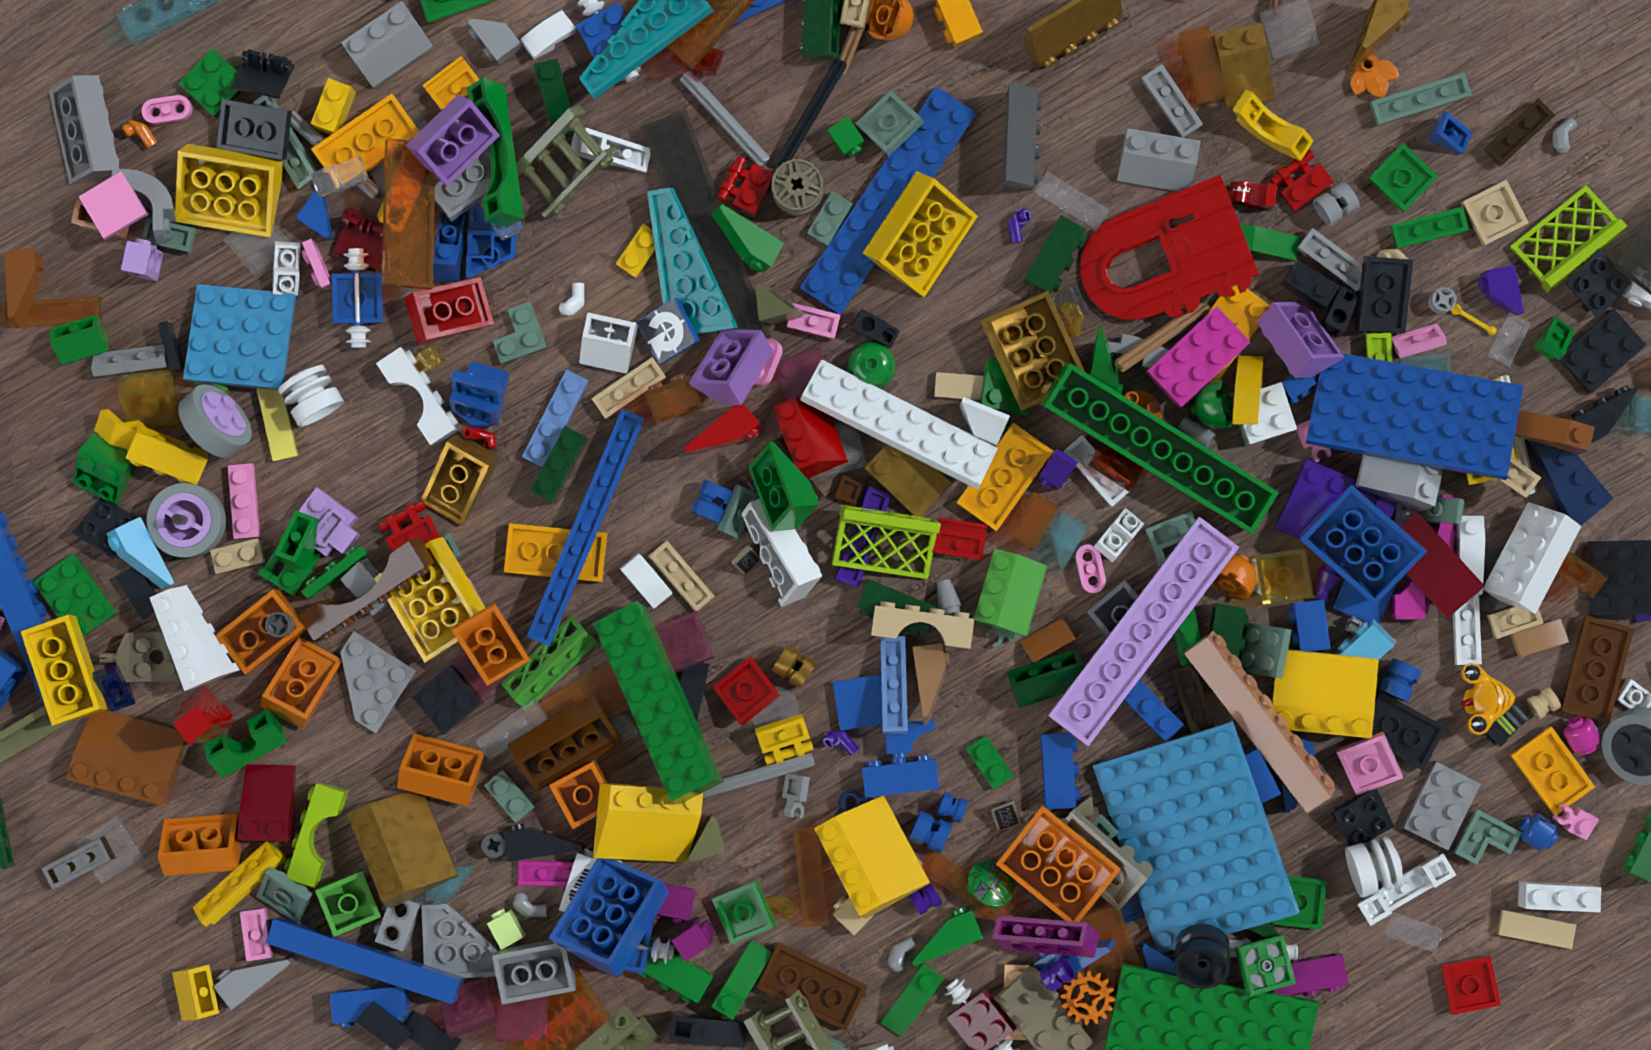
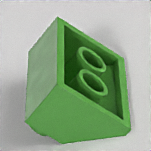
M994 549L974 620L986 627L1027 637L1047 565L1018 554Z

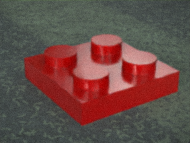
M751 656L712 686L742 726L781 696Z
M1486 955L1440 965L1450 1014L1456 1015L1501 1005L1491 956Z

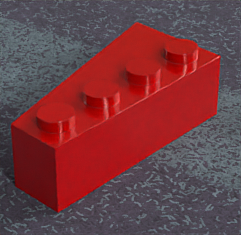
M203 685L181 703L182 706L179 708L180 711L177 713L178 716L175 718L173 726L190 745L208 742L216 738L232 726L235 721L232 719L234 714L225 704L222 706L208 687Z

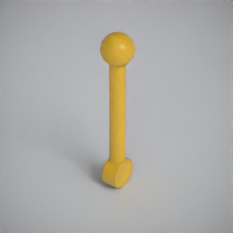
M1455 304L1451 309L1452 314L1462 315L1487 330L1489 335L1493 336L1497 333L1496 327L1488 326L1461 310L1460 305Z

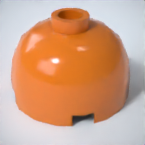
M871 0L866 18V23L869 24L871 30H868L869 34L876 39L885 41H896L904 37L913 25V8L908 0Z
M1236 554L1232 556L1211 586L1219 592L1221 587L1229 591L1228 597L1247 600L1256 585V571L1246 556Z

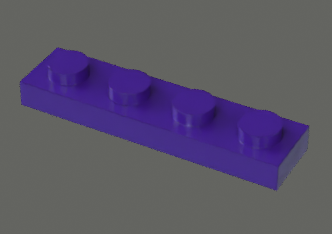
M867 486L860 507L886 511L891 494ZM853 524L848 539L860 531L856 524ZM873 527L866 532L872 543L876 540L880 529L878 527ZM863 535L851 543L858 553L870 545ZM849 545L845 547L841 560L848 561L855 556ZM872 549L861 556L865 564L868 563ZM838 566L834 579L859 587L865 570Z

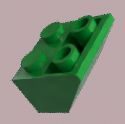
M93 433L78 450L73 484L117 505L135 471L136 465L132 464L129 459H126V449L110 445L101 436Z

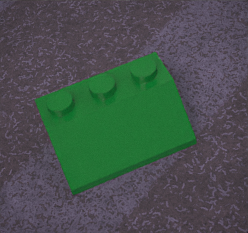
M1649 808L1645 815L1646 823L1643 829H1640L1635 836L1634 842L1636 844L1632 852H1629L1624 859L1623 864L1625 867L1623 871L1651 884V808Z

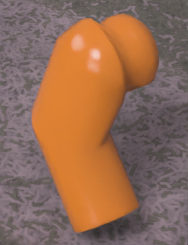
M129 120L127 124L122 125L121 130L126 137H130L133 134L139 136L146 148L157 143L147 125L134 120Z

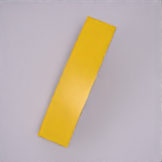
M1263 356L1238 357L1233 424L1258 425L1261 406Z

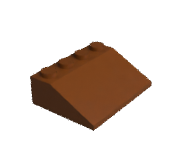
M104 710L88 717L72 755L66 780L160 806L166 805L170 801L186 741L177 729Z

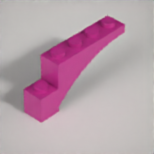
M1441 495V496H1437V497H1438V498H1453V495ZM1435 523V532L1457 555V551L1454 550V540L1457 538L1456 525ZM1410 579L1398 593L1391 596L1390 620L1425 619V614L1429 612L1428 600L1425 599V595Z

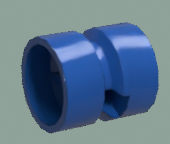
M704 479L698 491L701 496L700 498H695L690 511L720 523L724 514L722 507L728 504L732 491Z
M1392 658L1387 668L1389 676L1383 677L1378 690L1408 703L1414 691L1411 686L1412 684H1417L1422 671L1408 663Z
M920 811L908 840L918 845L925 843L928 849L940 854L947 841L952 824L941 819L934 821L932 815Z

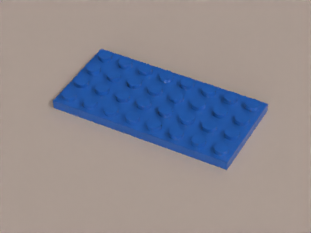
M1343 354L1344 358L1341 361L1320 372L1306 444L1507 480L1524 385Z

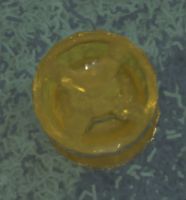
M436 344L427 347L415 357L418 362L423 364V370L426 374L432 373L446 363L444 356L439 355Z

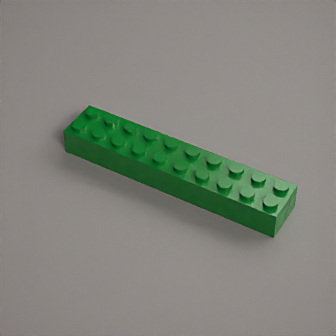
M1069 362L1064 363L1040 402V405L1252 535L1279 493Z

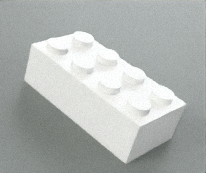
M1528 502L1483 590L1501 602L1536 614L1581 526L1566 514Z

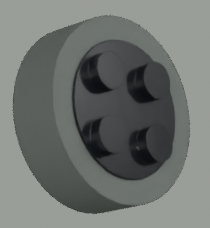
M1636 707L1624 711L1608 725L1602 739L1603 754L1610 768L1618 776L1633 784L1651 785V708Z

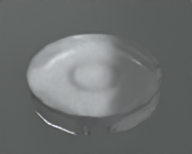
M775 687L781 696L752 718L754 725L758 728L798 715L799 704L796 697L785 688Z

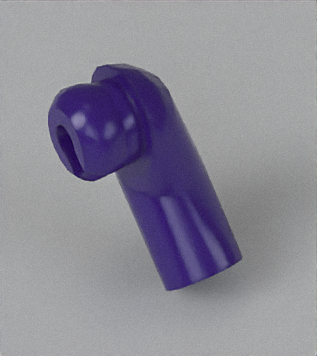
M1027 208L1018 209L1008 220L1011 244L1023 242L1021 229L1032 217L1031 211Z

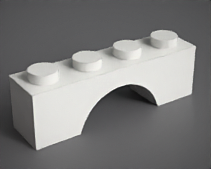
M400 347L376 364L389 384L393 386L409 385L420 393L424 409L417 426L429 444L435 447L458 431L455 426L458 421L451 411L446 413L442 407V404L445 403L437 390L432 392L428 386L431 381L424 370L419 372L416 368L415 363L418 361L410 350L405 351Z

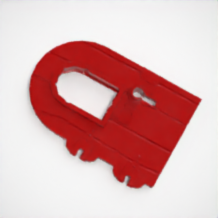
M1221 174L1106 221L1088 239L1084 246L1080 264L1083 287L1089 298L1102 311L1123 320H1142L1164 312L1170 317L1179 318L1184 316L1181 307L1186 306V312L1188 314L1192 313L1199 307L1200 298L1217 292L1222 297L1230 298L1235 296V291L1232 288L1234 286L1238 287L1239 293H1243L1250 287L1252 283L1251 278L1259 275ZM1194 214L1195 219L1183 224L1180 223L1174 229L1170 228L1172 221H1180V219ZM1155 240H1160L1162 248L1166 252V259L1169 261L1168 264L1171 272L1133 287L1121 288L1112 284L1113 282L1108 277V269L1114 258Z

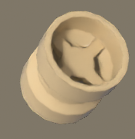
M1549 687L1542 689L1539 695H1532L1526 699L1528 708L1538 720L1546 717L1549 711H1556L1561 708L1557 696Z

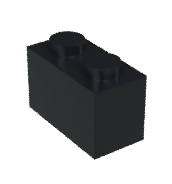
M1298 260L1291 266L1280 284L1321 311L1328 306L1340 287Z

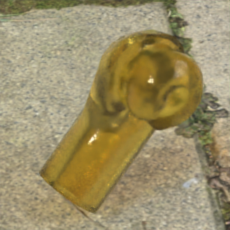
M1066 301L1062 303L1060 310L1070 322L1068 335L1080 337L1084 315L1075 303Z

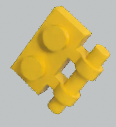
M802 713L755 728L762 753L773 751V753L764 756L767 765L775 762L781 763L784 762V759L797 755L800 757L805 755L806 752L814 750L811 741L801 743V741L810 739ZM794 744L793 747L780 750L782 747Z

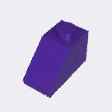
M1515 265L1485 270L1480 273L1478 286L1480 291L1484 293V298L1512 317L1524 313Z
M1056 449L1038 475V478L1042 480L1040 484L1051 491L1054 488L1059 490L1078 462Z

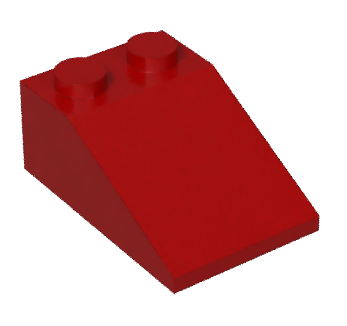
M481 277L412 292L404 297L417 345L445 339L494 324Z
M744 403L742 405H734L685 446L684 450L689 455L743 443L746 439L748 442H751L760 434L759 428H761V424Z

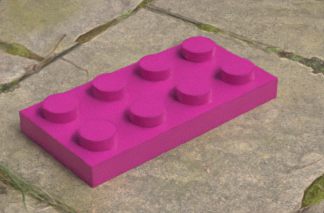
M1216 306L1157 361L1146 374L1180 409L1238 355L1250 341Z

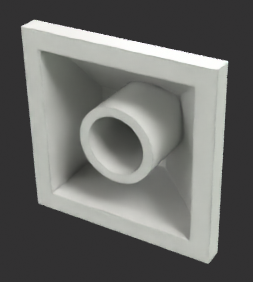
M963 397L960 409L971 435L996 447L1010 416Z

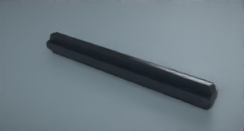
M839 58L834 60L776 159L778 165L793 159L847 67L846 62Z

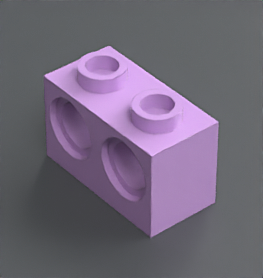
M136 238L135 242L127 241L121 270L134 277L158 281L164 253L157 249V245L151 244L147 240Z

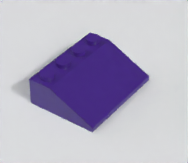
M1307 459L1301 463L1274 529L1300 540V533L1350 485H1353L1389 518L1393 514L1396 503L1356 487L1357 480Z

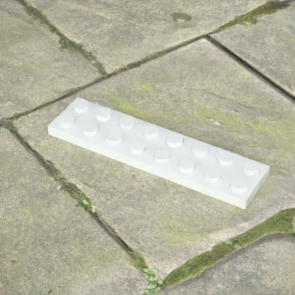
M824 360L820 361L800 399L977 490L998 449L874 385L859 380L856 376Z

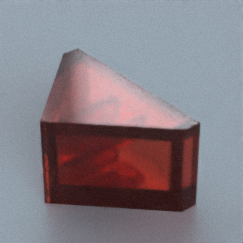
M681 38L672 61L703 77L716 76L725 52Z

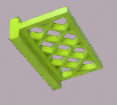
M1586 185L1513 243L1510 249L1542 283L1541 287L1548 294L1583 266L1598 248L1604 249L1625 231L1627 225L1622 219L1618 220ZM1585 194L1592 201L1591 209L1577 208V201L1582 195ZM1561 212H1573L1572 224L1558 223L1559 214ZM1577 213L1591 214L1590 226L1576 225ZM1594 214L1604 215L1610 223L1605 227L1594 226ZM1555 218L1554 223H1549L1551 220ZM1543 227L1554 228L1553 240L1539 239L1540 229ZM1558 228L1572 229L1571 241L1557 240ZM1575 229L1589 230V240L1586 242H1576ZM1536 233V238H1530ZM1524 242L1535 243L1534 255L1524 254L1519 249V246ZM1539 243L1553 244L1552 256L1538 255ZM1556 245L1570 246V255L1567 257H1556ZM1574 246H1580L1574 251ZM1537 260L1552 261L1551 270L1543 275L1537 268Z
M840 505V520L832 565L928 579L936 535L940 530V522L933 518ZM845 523L856 524L860 531L848 539L844 534ZM873 527H878L884 535L872 543L866 532ZM883 528L891 530L886 533V531ZM896 531H903L907 539L898 546H895L889 536ZM921 534L930 535L928 545L919 550L913 540ZM863 535L870 545L858 553L851 543ZM887 538L893 549L884 556H881L875 546ZM911 542L917 552L905 560L899 550ZM849 545L855 556L848 561L839 560L840 551ZM873 549L879 559L872 564H865L861 556ZM897 552L903 562L896 568H891L885 560ZM921 556L924 561L923 572L913 571L909 563Z

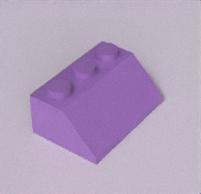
M458 94L406 146L423 166L445 186H448L500 135L470 99Z
M1274 302L1257 321L1263 335L1269 339L1275 348L1276 354L1282 358L1288 367V371L1295 378L1312 377L1344 358L1306 302Z
M721 330L689 384L720 404L742 405L772 355L773 349L761 330Z

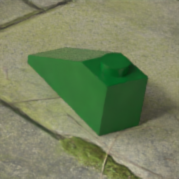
M721 204L716 208L712 216L740 258L756 272L764 273L771 268L784 242L725 205Z
M1240 224L1252 255L1297 261L1298 250L1296 248L1299 246V236L1258 226Z
M1098 325L1088 374L1121 394L1122 384H1119L1118 372L1103 326Z
M965 906L951 911L952 916L946 918L911 959L913 965L917 966L982 939V934L971 908L965 909Z
M751 940L711 1007L733 1020L773 952Z
M925 962L920 964L881 1023L901 1037L930 1000L944 979L943 974Z

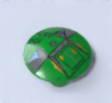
M987 860L975 864L970 870L967 891L974 895L981 903L992 909H998L1012 899L1015 883L1010 875L996 865L997 862Z

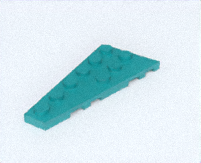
M639 0L621 23L622 27L617 34L609 38L607 47L600 55H596L579 79L595 100L714 12L706 0Z
M674 188L647 191L663 305L673 298H678L696 334L738 328Z

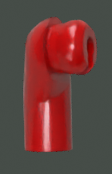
M465 427L462 434L465 439L484 441L483 446L486 449L497 447L496 440L498 439L494 433L476 427Z

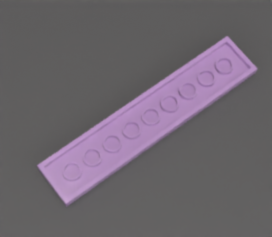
M1198 517L1048 716L1089 746L1229 562L1239 546Z

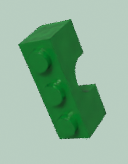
M269 709L246 720L250 735L247 738L232 740L226 733H223L203 744L207 761L222 778L287 742L283 726Z

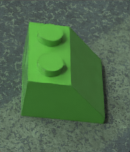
M362 871L315 889L334 937L381 917Z

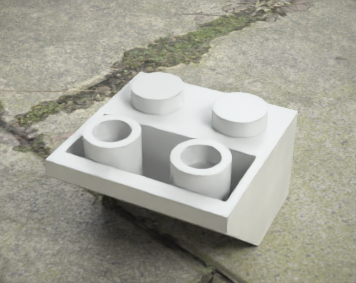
M587 313L579 363L628 374L638 325L630 321Z

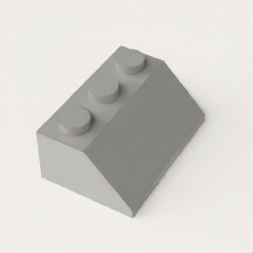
M402 1L341 42L373 88L434 48Z
M1127 128L1124 134L1116 182L1174 192L1191 186L1194 177L1200 140Z
M551 940L500 949L492 955L502 1005L576 990L574 954Z

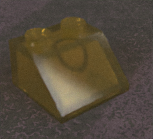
M171 370L121 375L118 396L127 422L139 420L149 429L179 426L177 393Z
M1306 548L1255 556L1263 605L1315 598Z

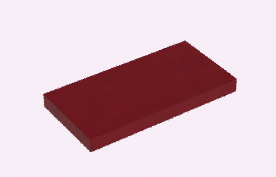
M1418 512L1400 526L1427 550L1406 573L1407 577L1436 609L1448 619L1484 588L1485 585Z

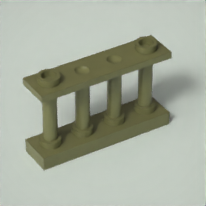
M580 105L568 108L516 163L518 178H527L550 205L542 213L544 217L561 214L567 208L565 204L600 168L604 169L614 160L612 156L618 151L616 147L602 150L581 125L582 121L580 119L586 112ZM569 130H573L596 157L588 167L565 141V134ZM558 146L579 171L580 175L573 182L568 179L550 157L551 153L549 151L553 147ZM538 162L543 163L565 189L557 198L534 172V166Z
M800 990L795 991L785 1000L788 1005L768 1016H765L760 1009L743 1021L759 1050H785L784 1046L804 1036L810 1042L812 1050H834L809 1008L807 999L802 996ZM793 1014L800 1027L778 1038L771 1025Z
M625 1005L575 1050H645L660 1036L645 1017L642 1016L638 1020L629 1007Z

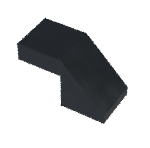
M415 1010L411 1011L404 1022L412 1030L408 1038L425 1050H456L461 1042L458 1035L440 1028L432 1018Z

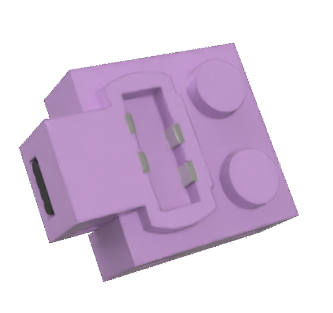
M315 488L299 510L318 519L315 548L327 557H330L335 549L344 554L361 535L351 528L359 517L320 488Z

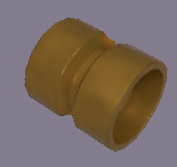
M788 644L771 671L782 678L788 676L789 682L801 689L817 662L807 655L800 656V651ZM795 663L801 667L799 671L792 669Z

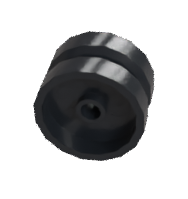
M1195 924L1181 930L1175 941L1174 970L1177 977L1184 984L1200 989L1213 988L1223 983L1229 976L1230 941L1227 935L1221 929L1209 924Z

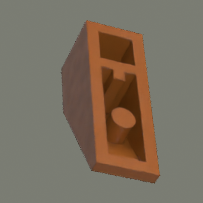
M34 247L5 252L8 318L15 328L21 327L42 282V271L45 270L44 258L39 256Z
M1519 410L1515 436L1579 455L1589 451L1595 427L1569 419Z

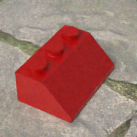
M795 397L773 407L793 464L809 479L849 462L832 416L801 401V397Z

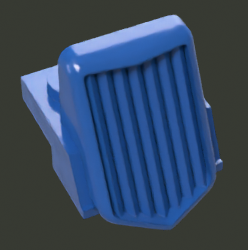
M477 362L470 363L466 372L454 370L451 376L453 392L449 399L451 412L458 414L459 418L469 427L486 428L493 425L498 426L504 406L503 398L509 382L508 372Z

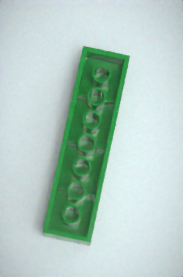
M635 601L593 623L670 801L682 804L723 783L646 606Z

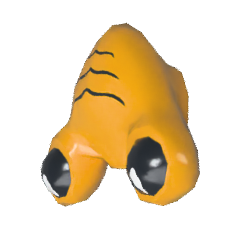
M1470 663L1463 666L1461 676L1467 683L1474 684V687L1465 692L1461 705L1465 707L1467 713L1474 714L1467 722L1470 733L1482 735L1490 729L1496 719L1504 715L1511 708L1515 701V695L1506 685L1489 676L1479 665Z

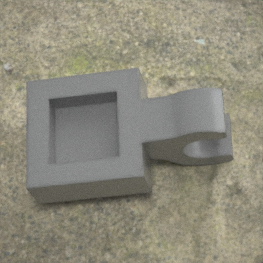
M793 773L785 774L782 798H787V803L784 808V816L803 817L804 807L801 801L806 802L810 777Z

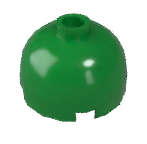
M866 342L851 352L847 371L859 380L883 389L892 381L895 375L896 361L893 353L886 346L878 342Z
M1223 379L1208 382L1195 394V402H1191L1193 416H1198L1200 423L1210 429L1231 428L1233 423V416L1228 417L1232 405L1226 383L1222 384Z

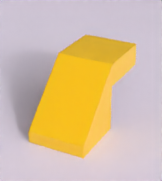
M104 409L100 411L94 431L108 444L127 450L138 424L146 426L139 420L123 423L109 409Z

